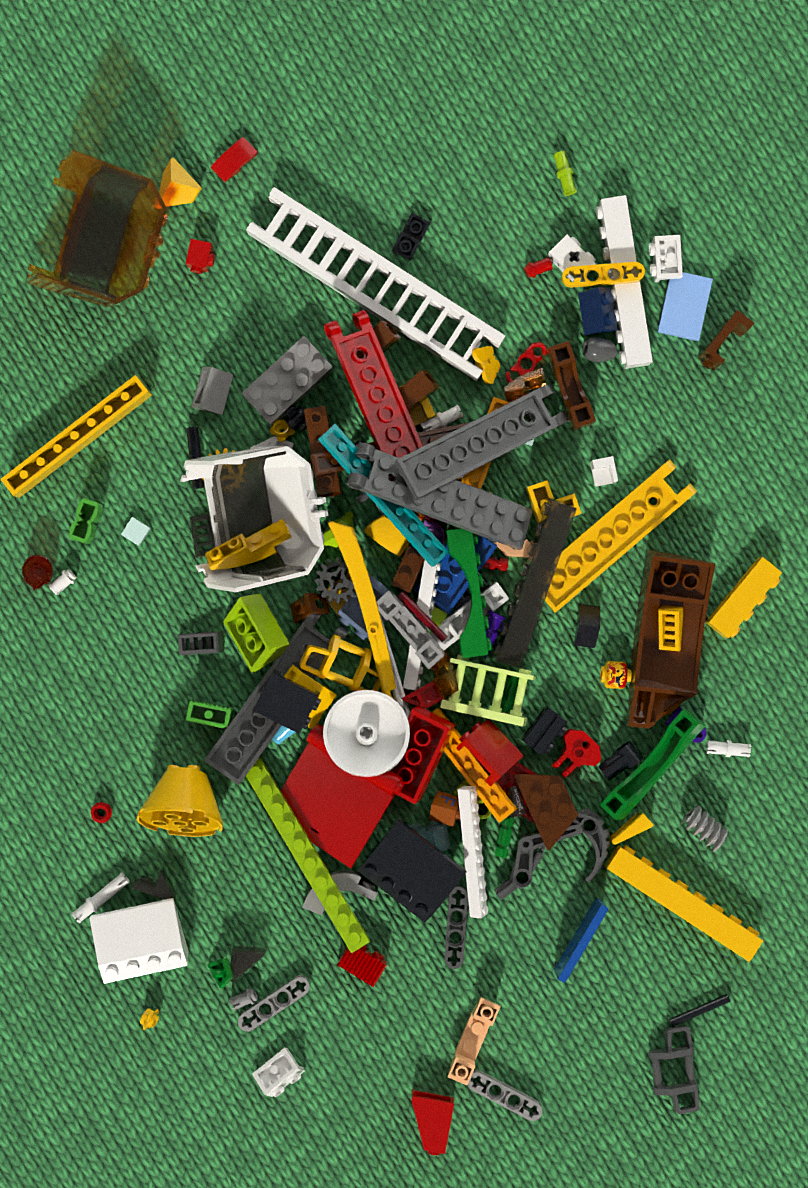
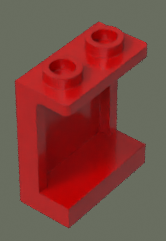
M487 719L483 724L480 721L470 729L472 733L467 731L459 739L461 743L456 749L460 751L465 746L491 775L485 779V782L491 787L523 757V754L490 719Z

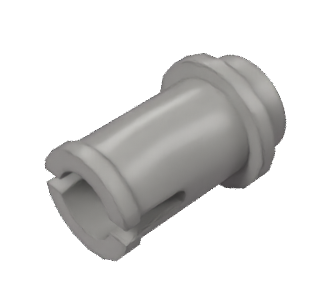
M247 988L245 992L229 998L230 1005H234L232 1007L234 1011L250 1003L253 1005L258 1000L254 988Z

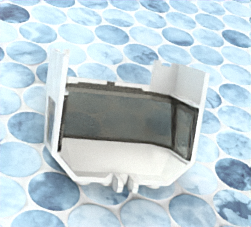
M267 446L185 461L184 468L187 471L186 475L181 476L180 482L204 478L215 547L240 534L247 538L281 519H284L292 536L290 539L275 546L277 553L244 566L211 570L208 562L195 565L198 572L203 571L206 576L204 582L207 588L239 592L310 573L324 550V535L321 532L320 520L321 517L328 516V510L318 511L317 505L325 503L326 497H317L313 484L314 473L309 462L288 446Z

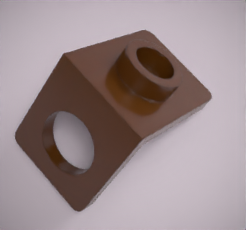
M306 593L293 602L290 608L294 623L301 622L312 613L328 615L330 610L326 597L323 598L322 594ZM315 599L322 602L323 609L317 607Z

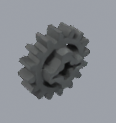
M336 557V562L333 563L328 559L329 565L321 564L323 571L316 572L320 576V578L315 579V582L320 584L316 589L317 591H324L321 596L323 598L329 596L328 601L330 603L334 599H336L337 604H340L341 599L349 602V595L353 598L355 597L353 592L355 588L353 582L346 578L348 568L345 560L341 563L339 557ZM338 567L337 571L329 572L331 569ZM341 576L343 583L336 585L333 581L334 578L338 579ZM324 580L330 583V591L326 589ZM348 589L345 593L339 594V591Z

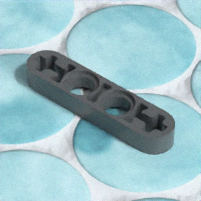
M456 885L448 896L444 958L446 965L451 969H458L464 961L468 893L466 888L461 885ZM457 890H461V894H464V897H460V905H464V908L460 906L451 907V904L456 905V897L452 896V894H455ZM460 911L463 914L462 920L454 922L451 919L452 912ZM459 932L462 937L458 943L451 942L449 939L451 933ZM448 946L453 948L461 947V950L456 949V956L460 960H456L455 964H452L451 960L448 959V957H452L453 952L452 948L448 949Z

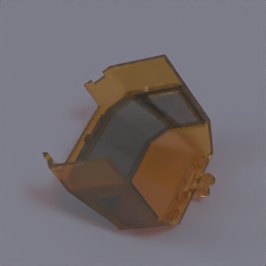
M70 151L59 164L58 170L61 171L59 178L54 177L52 182L53 185L76 193L54 272L29 264L28 270L32 271V275L28 274L26 283L65 296L111 307L148 287L150 276H147L149 268H153L155 260L160 257V252L155 250V247L158 248L164 243L162 235H159L161 226H165L168 215L165 214L167 207L152 179L81 152Z

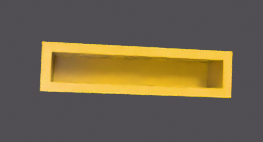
M764 557L757 558L705 623L722 637L730 638L731 636L733 638L740 631L739 625L743 620L747 621L753 615L754 611L752 609L757 604H762L767 598L766 592L778 585L782 572Z

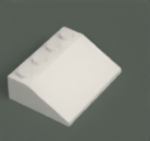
M174 898L90 916L98 967L104 984L188 965L189 951Z

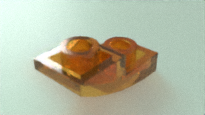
M543 368L528 372L509 383L504 388L507 402L515 401L527 395L526 390H536L546 385Z
M445 650L443 651L445 655L431 667L437 676L432 681L443 698L459 690L454 668Z

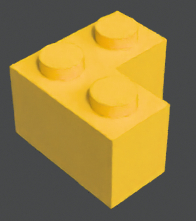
M548 480L526 488L539 529L581 514L575 493L554 500Z

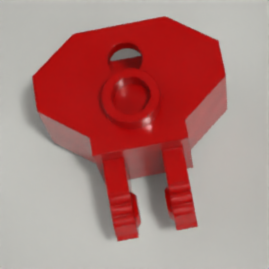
M568 729L563 734V753L554 761L552 766L554 768L559 767L568 757L572 763L563 770L561 775L564 778L581 765L596 766L601 761L600 746L583 730ZM584 741H587L586 747H582Z

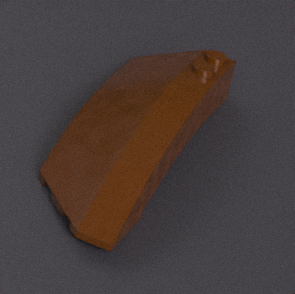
M648 550L634 633L631 661L632 677L629 686L628 726L649 729L660 718L669 715L680 707V704L685 700L698 694L701 647L715 563ZM662 605L683 606L680 651L659 649L658 609ZM666 622V624L675 625V622ZM666 630V633L675 634V631ZM665 639V642L675 643V639Z

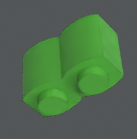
M85 498L80 501L76 510L77 518L70 527V539L85 544H90L96 535V524L100 521L103 514L102 504Z

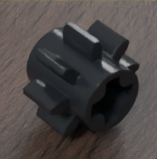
M301 405L297 408L291 406L285 412L288 415L285 421L295 431L299 428L301 430L307 428L305 408Z

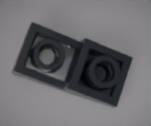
M411 213L392 251L411 261L431 222Z

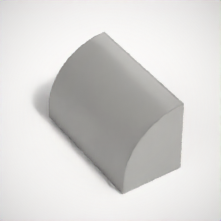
M202 367L191 407L222 415L233 374L213 367Z

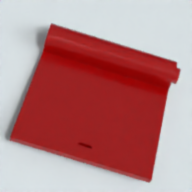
M316 724L307 737V742L309 743L282 787L281 792L310 841L349 868H352L395 794L398 795L403 789V778L391 770L372 777L356 776L342 770L333 762L326 750L323 738L324 727Z

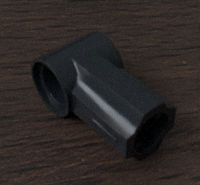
M628 741L621 745L615 751V754L599 764L598 767L607 780L610 781L626 768L630 769L638 764L643 757L632 742Z

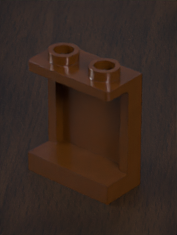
M737 310L728 318L698 358L701 359V364L707 369H717L725 361L716 353L731 332L741 337L753 326L754 322Z

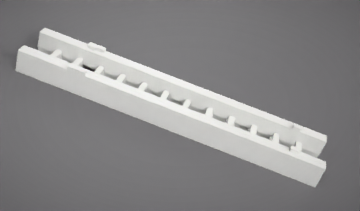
M273 187L269 194V200L280 208L266 230L253 222L250 223L246 229L248 235L380 320L388 321L394 329L473 380L478 381L483 370L468 361L472 355V350L479 348L482 338L499 348L505 335ZM289 213L298 220L283 242L275 237L274 234ZM305 225L314 229L315 233L302 253L292 248V245ZM324 236L334 243L321 263L317 264L309 258ZM342 247L351 255L336 276L327 269ZM359 258L370 265V268L357 288H354L344 280ZM377 270L387 276L388 279L373 300L362 293V291ZM396 282L406 290L394 309L390 311L379 303L392 283ZM413 293L424 301L409 323L397 314L410 294ZM430 304L442 313L429 333L426 334L415 327V325ZM446 316H449L460 324L447 344L443 345L435 340L433 336ZM464 327L477 334L464 357L452 351L451 347Z

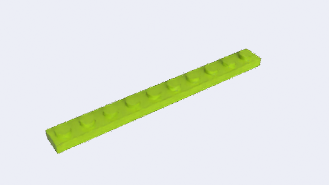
M259 758L246 777L348 949L353 953L369 943L370 939L263 760Z

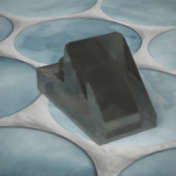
M164 868L160 871L156 883L153 882V878L142 876L135 879L132 889L165 900L175 899L177 895Z

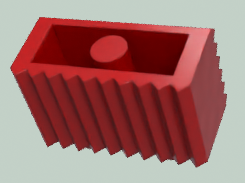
M367 945L353 953L346 947L337 965L371 987H374L387 966V961L384 960L385 956L377 951H374V953L366 949Z

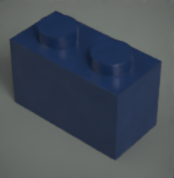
M597 287L578 293L584 335L597 336L617 330V318L614 313L611 288Z

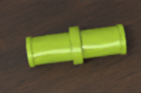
M559 151L553 155L558 171L556 175L560 179L563 194L570 196L577 192L572 177L573 169L569 166L566 151Z

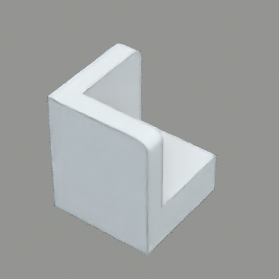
M613 456L590 462L596 487L618 482Z

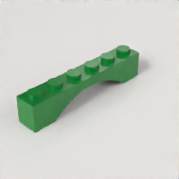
M464 529L447 530L448 554L456 560L463 570L470 590L471 606L469 618L459 636L461 658L485 656L491 650L490 638H486L485 632L486 629H489L488 618L483 616L482 609L486 608L485 596H481L480 587H483L482 574L478 575L477 566H481L480 555L475 553L474 546L478 545L477 534Z
M683 709L668 726L664 736L646 760L627 779L614 788L600 806L615 820H624L706 725L691 711Z

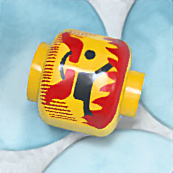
M607 661L604 666H601L600 682L604 683L606 688L623 689L626 687L627 682H631L632 672L631 669L627 668L625 662Z

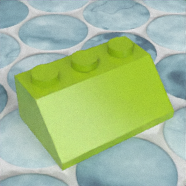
M260 593L240 597L223 621L251 673L258 671L279 658L290 645Z

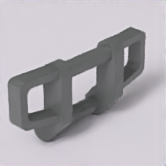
M686 1025L668 1027L664 1030L665 1049L648 1051L653 1069V1094L671 1096L673 1109L678 1114L698 1111L699 1087L698 1082L695 1080L694 1047L692 1045L690 1028ZM684 1031L686 1046L672 1048L671 1035ZM684 1057L687 1082L663 1085L660 1059ZM691 1092L692 1105L680 1108L677 1095Z

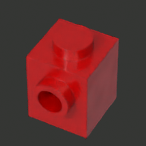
M195 239L190 240L186 265L190 268L191 272L203 274V271L209 272L210 266H214L215 254H213L214 247L212 243Z

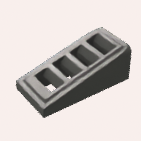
M223 631L178 634L179 655L224 652ZM195 637H198L199 649H196ZM204 637L207 639V649H205ZM186 638L190 639V650H187Z

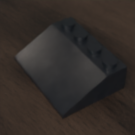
M400 819L397 820L367 855L358 869L361 874L424 923L436 912L467 872Z

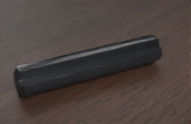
M188 427L186 431L189 460L201 458L199 430L197 427ZM202 478L192 480V487L194 489L204 488V480Z

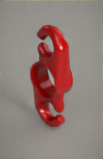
M532 343L519 356L515 365L510 368L511 372L519 374L518 379L512 380L510 372L505 373L506 381L509 384L517 385L522 383L534 370L536 364L542 360L541 355L537 356L534 354L536 347L542 349V355H547V348L543 343ZM523 358H529L532 361L530 369H523L521 367L520 361Z

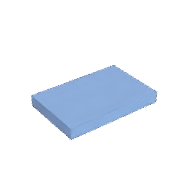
M682 272L683 277L681 279H669L657 332L699 341L713 279Z

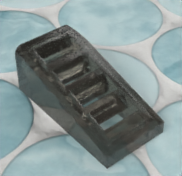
M210 513L189 517L195 557L197 559L206 557V552L216 548ZM207 520L205 525L196 526L195 522ZM208 528L207 533L197 534V530ZM209 537L210 539L209 541L199 542L198 540L199 538ZM211 545V549L200 551L201 546Z

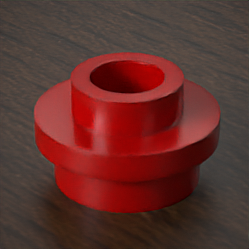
M98 802L91 809V817L97 823H105L112 816V808L106 802ZM99 809L105 810L104 816L99 815Z

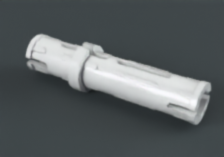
M121 872L120 875L93 897L89 896L83 905L72 912L74 919L78 918L76 921L81 923L91 913L100 910L99 907L130 883L127 876L124 877L125 874Z

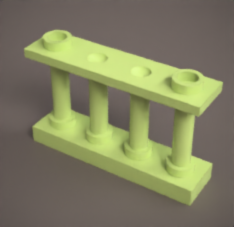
M457 655V659L451 658L450 662L458 664L453 689L448 700H442L440 708L526 726L527 717H522L521 709L527 680L536 679V676L531 675L532 671L519 668V671L515 672L469 662L470 657L461 658V655ZM466 666L478 668L472 700L469 701V704L460 703L461 699L459 698ZM486 670L499 673L492 706L490 705L489 709L482 708V703H480ZM507 675L519 677L513 710H510V714L501 712L502 708H500Z

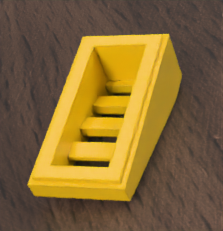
M662 605L658 609L659 649L680 651L683 606ZM666 622H675V625H667ZM666 630L675 631V634L666 633ZM665 639H675V643L665 642Z
M638 811L614 832L609 839L616 845L654 825L644 813Z

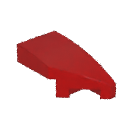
M434 680L401 699L404 702L427 709L445 698L437 682Z

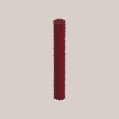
M404 591L399 594L398 598L441 642L447 639L448 636Z

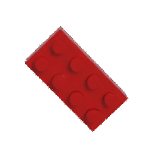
M420 706L413 708L408 717L410 728L408 748L401 761L391 769L392 772L403 778L402 783L404 787L398 796L413 804L422 799L456 725Z

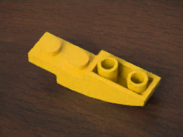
M281 519L247 538L240 534L206 552L205 555L211 570L235 568L277 553L275 546L290 539L292 536L284 519Z

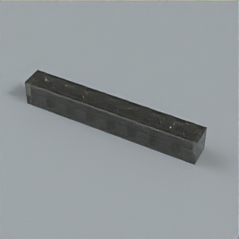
M549 498L542 506L541 514L543 516L541 522H537L534 535L536 536L534 542L529 544L527 550L528 560L521 567L520 575L522 577L520 583L517 582L514 587L513 595L515 597L513 603L510 602L506 612L508 615L507 621L502 623L500 641L495 643L493 649L497 662L522 668L577 509L571 504Z

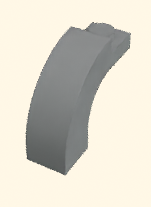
M340 870L330 873L340 891H352L375 900L378 889L375 888L376 885L365 880L363 883L359 882L361 873L351 870ZM311 888L302 908L322 916L325 908L313 888Z

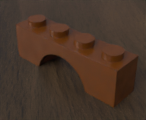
M566 341L549 347L547 354L573 431L593 425L596 419L590 401L587 399L581 386L570 342Z

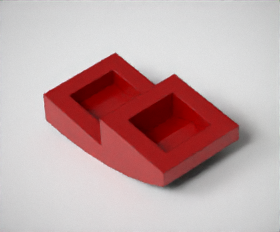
M242 137L211 165V169L226 183L240 172L242 166L256 157L258 151Z

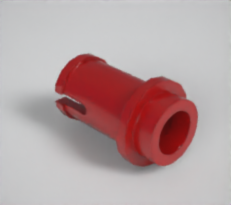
M546 257L534 263L528 262L524 269L528 278H535L538 274L551 271L553 267L550 258Z

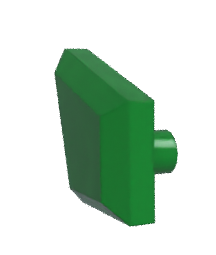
M228 958L208 964L212 977L215 978L219 988H224L234 976Z

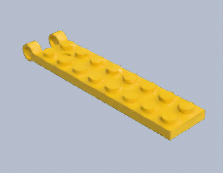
M670 459L528 580L530 585L554 613L697 492L690 483L676 494L665 482L664 478L677 468ZM651 497H655L657 499L656 505H651L649 503V499Z

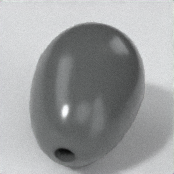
M592 337L584 342L582 352L583 356L589 361L606 362L617 356L618 349L614 343L607 339Z

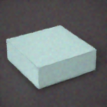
M132 517L121 535L140 546L151 528Z

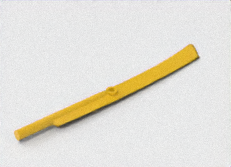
M329 521L328 525L341 550L359 600L382 693L392 698L390 690L396 689L392 664L376 598L353 527Z

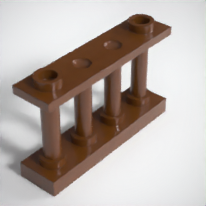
M326 407L304 409L311 454L328 451L318 440L330 428ZM338 472L315 476L320 497L341 495Z

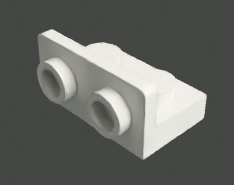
M680 235L655 236L652 243H649V256H653V264H650V276L654 277V282L665 279H681L683 274Z
M284 1048L252 1073L264 1095L277 1097L284 1092L285 1086L298 1081L305 1070L298 1065L289 1049Z

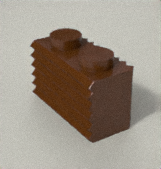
M409 546L407 551H405V555H403L404 558L400 563L401 566L398 567L399 570H397V574L393 578L394 581L391 582L392 586L408 593L411 592L425 560L415 548Z

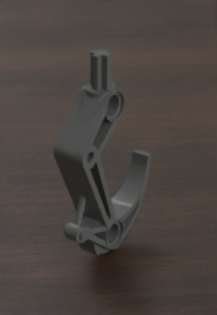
M583 808L577 811L578 816L558 841L584 833L589 838L595 855L592 869L584 877L589 882L599 872L604 859L607 857V848L610 845L607 837L610 833L609 828H604L605 818L603 816H599L596 812L591 811L590 808ZM587 819H591L594 822L593 827L588 830L584 829V822ZM538 831L522 834L518 837L514 862L509 874L510 878L494 890L501 900L517 888L521 890L531 884L532 874L544 854L542 853L546 848ZM537 848H540L539 851L536 850L535 854L533 855V851ZM519 872H526V880L518 881L516 879Z

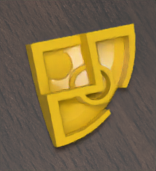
M385 515L376 518L364 529L368 536L399 557L410 543Z

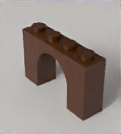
M381 320L373 328L383 353L401 338L388 321ZM357 351V357L362 359L363 353ZM421 370L399 388L409 414L440 387L427 370Z

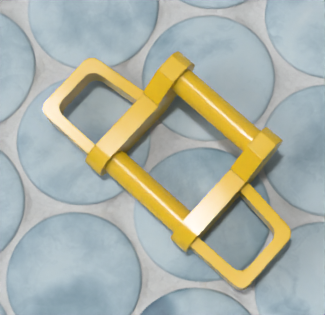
M335 634L329 642L328 650L308 645L299 662L303 670L313 673L319 678H327L345 685L354 692L368 690L360 687L366 672L378 677L377 671L369 667L372 650L369 648L363 649L341 640V637ZM338 648L361 656L360 664L352 679L330 671ZM311 652L325 655L319 670L306 665ZM377 678V681H376V683H375L373 689H371V690H374V691H378V690H379V688H380L379 678Z

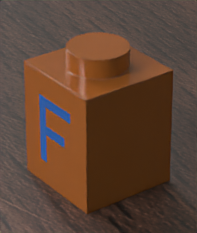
M437 791L432 802L429 820L453 827L456 819L460 820L458 796Z

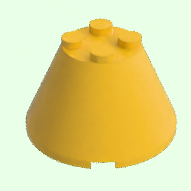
M168 765L167 770L137 813V821L142 826L157 831V828L166 829L170 835L188 837L210 836L215 834V830L219 829L221 832L223 829V821L208 775L200 771V767L197 765H188L187 768Z

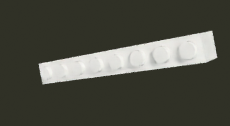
M626 195L601 199L598 204L599 206H596L597 219H601L602 227H599L600 239L604 240L605 248H603L604 261L607 260L608 264L637 262ZM633 267L630 272H625L626 268H623V279H626V274H633L634 277H637L639 274L636 271V267ZM614 268L608 270L609 278L614 280L619 278V271ZM640 281L637 283L611 285L615 306L614 313L618 324L616 340L617 343H621L622 351H619L620 363L624 364L625 369L650 365L653 361Z

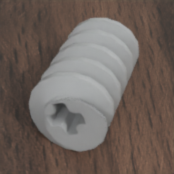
M695 806L685 814L680 825L687 822L686 830L693 827L692 835L695 836L700 833L699 841L706 838L705 846L708 847L714 844L712 851L715 852L726 840L728 829L725 827L721 828V823L715 822L714 817H708V812H701V806Z

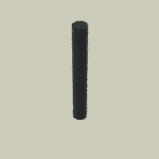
M725 994L672 1017L669 1021L672 1027L731 1001L729 996Z

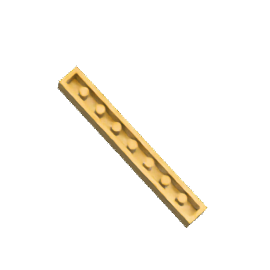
M136 375L2 477L1 481L13 496L20 498L150 398L152 394Z
M616 846L604 865L609 871L748 962L751 961L763 943L757 930L751 926L746 929L740 925L742 921L732 914L730 917L723 914L724 909L715 903L711 906L705 902L707 898L697 891L694 894L687 890L688 885L679 879L677 882L670 879L671 874L662 868L659 871L652 867L653 862L644 856L639 859L634 855L636 851L629 846Z

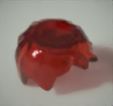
M32 555L22 564L23 580L33 590L40 589L43 585L50 583L53 577V566L48 558L42 555Z

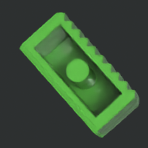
M194 699L189 702L186 721L227 729L232 721L234 708L221 706L220 704L217 705L216 703L200 702V700L196 701Z

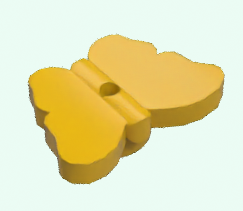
M484 346L472 350L475 365L483 370L481 373L482 378L487 385L494 383L496 373L499 372L500 368L499 361L493 355L494 350L492 346Z

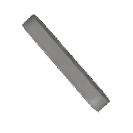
M304 975L295 976L243 1011L238 1019L239 1028L243 1031H251L306 995L310 989L309 979ZM297 981L300 983L305 982L304 990L298 988L294 991L296 996L293 997L291 990L297 986ZM286 992L289 1000L285 1003L279 1002L277 994ZM264 1003L269 1004L271 1012L269 1014H262L259 1007ZM256 1012L257 1016L252 1019L251 1025L243 1023L244 1016L250 1018Z
M475 1069L473 1071L468 1086L474 1092L530 1121H536L542 1116V1106L536 1099L481 1070ZM477 1076H480V1081L486 1084L485 1090H482L484 1087L481 1083L477 1082L476 1085H474L473 1080L471 1078H476ZM492 1085L500 1086L501 1092L498 1095L490 1094L489 1089ZM511 1095H517L520 1098L517 1105H510L508 1103V1098ZM524 1100H527L525 1104L530 1108L535 1105L537 1113L529 1114V1109L523 1106Z

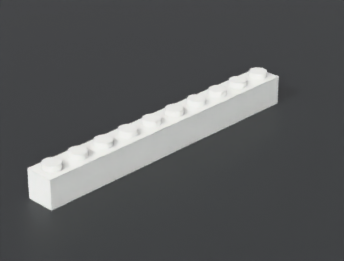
M425 560L417 605L432 620L431 610L434 609L435 605L433 598L436 597L437 593L435 586L439 581L437 574L441 569V563L431 567ZM410 645L403 688L417 690L421 686L420 674H423L424 667H422V661L415 654V649Z
M462 786L458 789L465 870L467 871L466 882L470 917L483 918L488 914V906L486 901L487 894L485 890L486 882L484 880L485 870L483 868L476 786Z

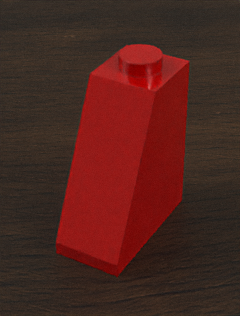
M412 1090V1104L424 1151L431 1155L445 1154L454 1108V1097Z

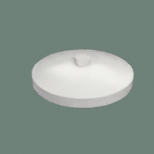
M360 690L342 697L333 705L325 719L323 738L329 756L339 768L352 775L372 777L391 770L401 761L408 748L410 728L404 710L393 698L374 690Z

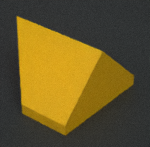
M174 157L170 159L163 172L156 208L192 203L202 189Z

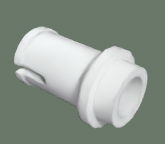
M69 569L63 570L62 575L49 584V588L59 595L69 584L75 583L76 576Z

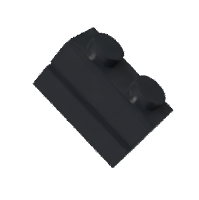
M545 706L521 740L540 755H543L544 752L548 754L555 745L553 740L557 735L561 737L568 727L565 726L567 721L548 706Z

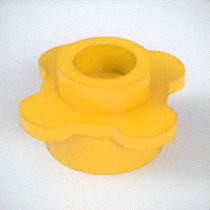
M285 420L276 421L273 427L270 428V434L275 435L278 442H284L289 435L295 433V430Z
M148 1008L143 1013L140 1019L143 1030L153 1028L157 1024L159 1009L153 1011Z

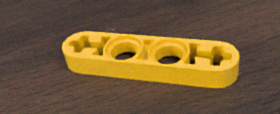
M639 262L571 266L564 270L561 280L566 287L570 288L637 283L645 275V268ZM633 267H636V271H640L637 277H634L633 274H626V279H623V268H626L625 272L632 271ZM612 268L619 271V278L615 280L608 276V270ZM589 270H595L598 273L596 281H590L587 278ZM580 271H583L582 278L584 282H580L581 277L575 278L573 282H570V279L566 278V276H568L569 272H572L574 276H579L581 274Z

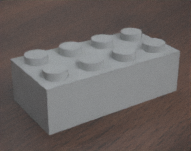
M303 336L246 388L242 395L273 427L276 421L281 420L286 415L285 412L291 406H296L334 370L332 365Z

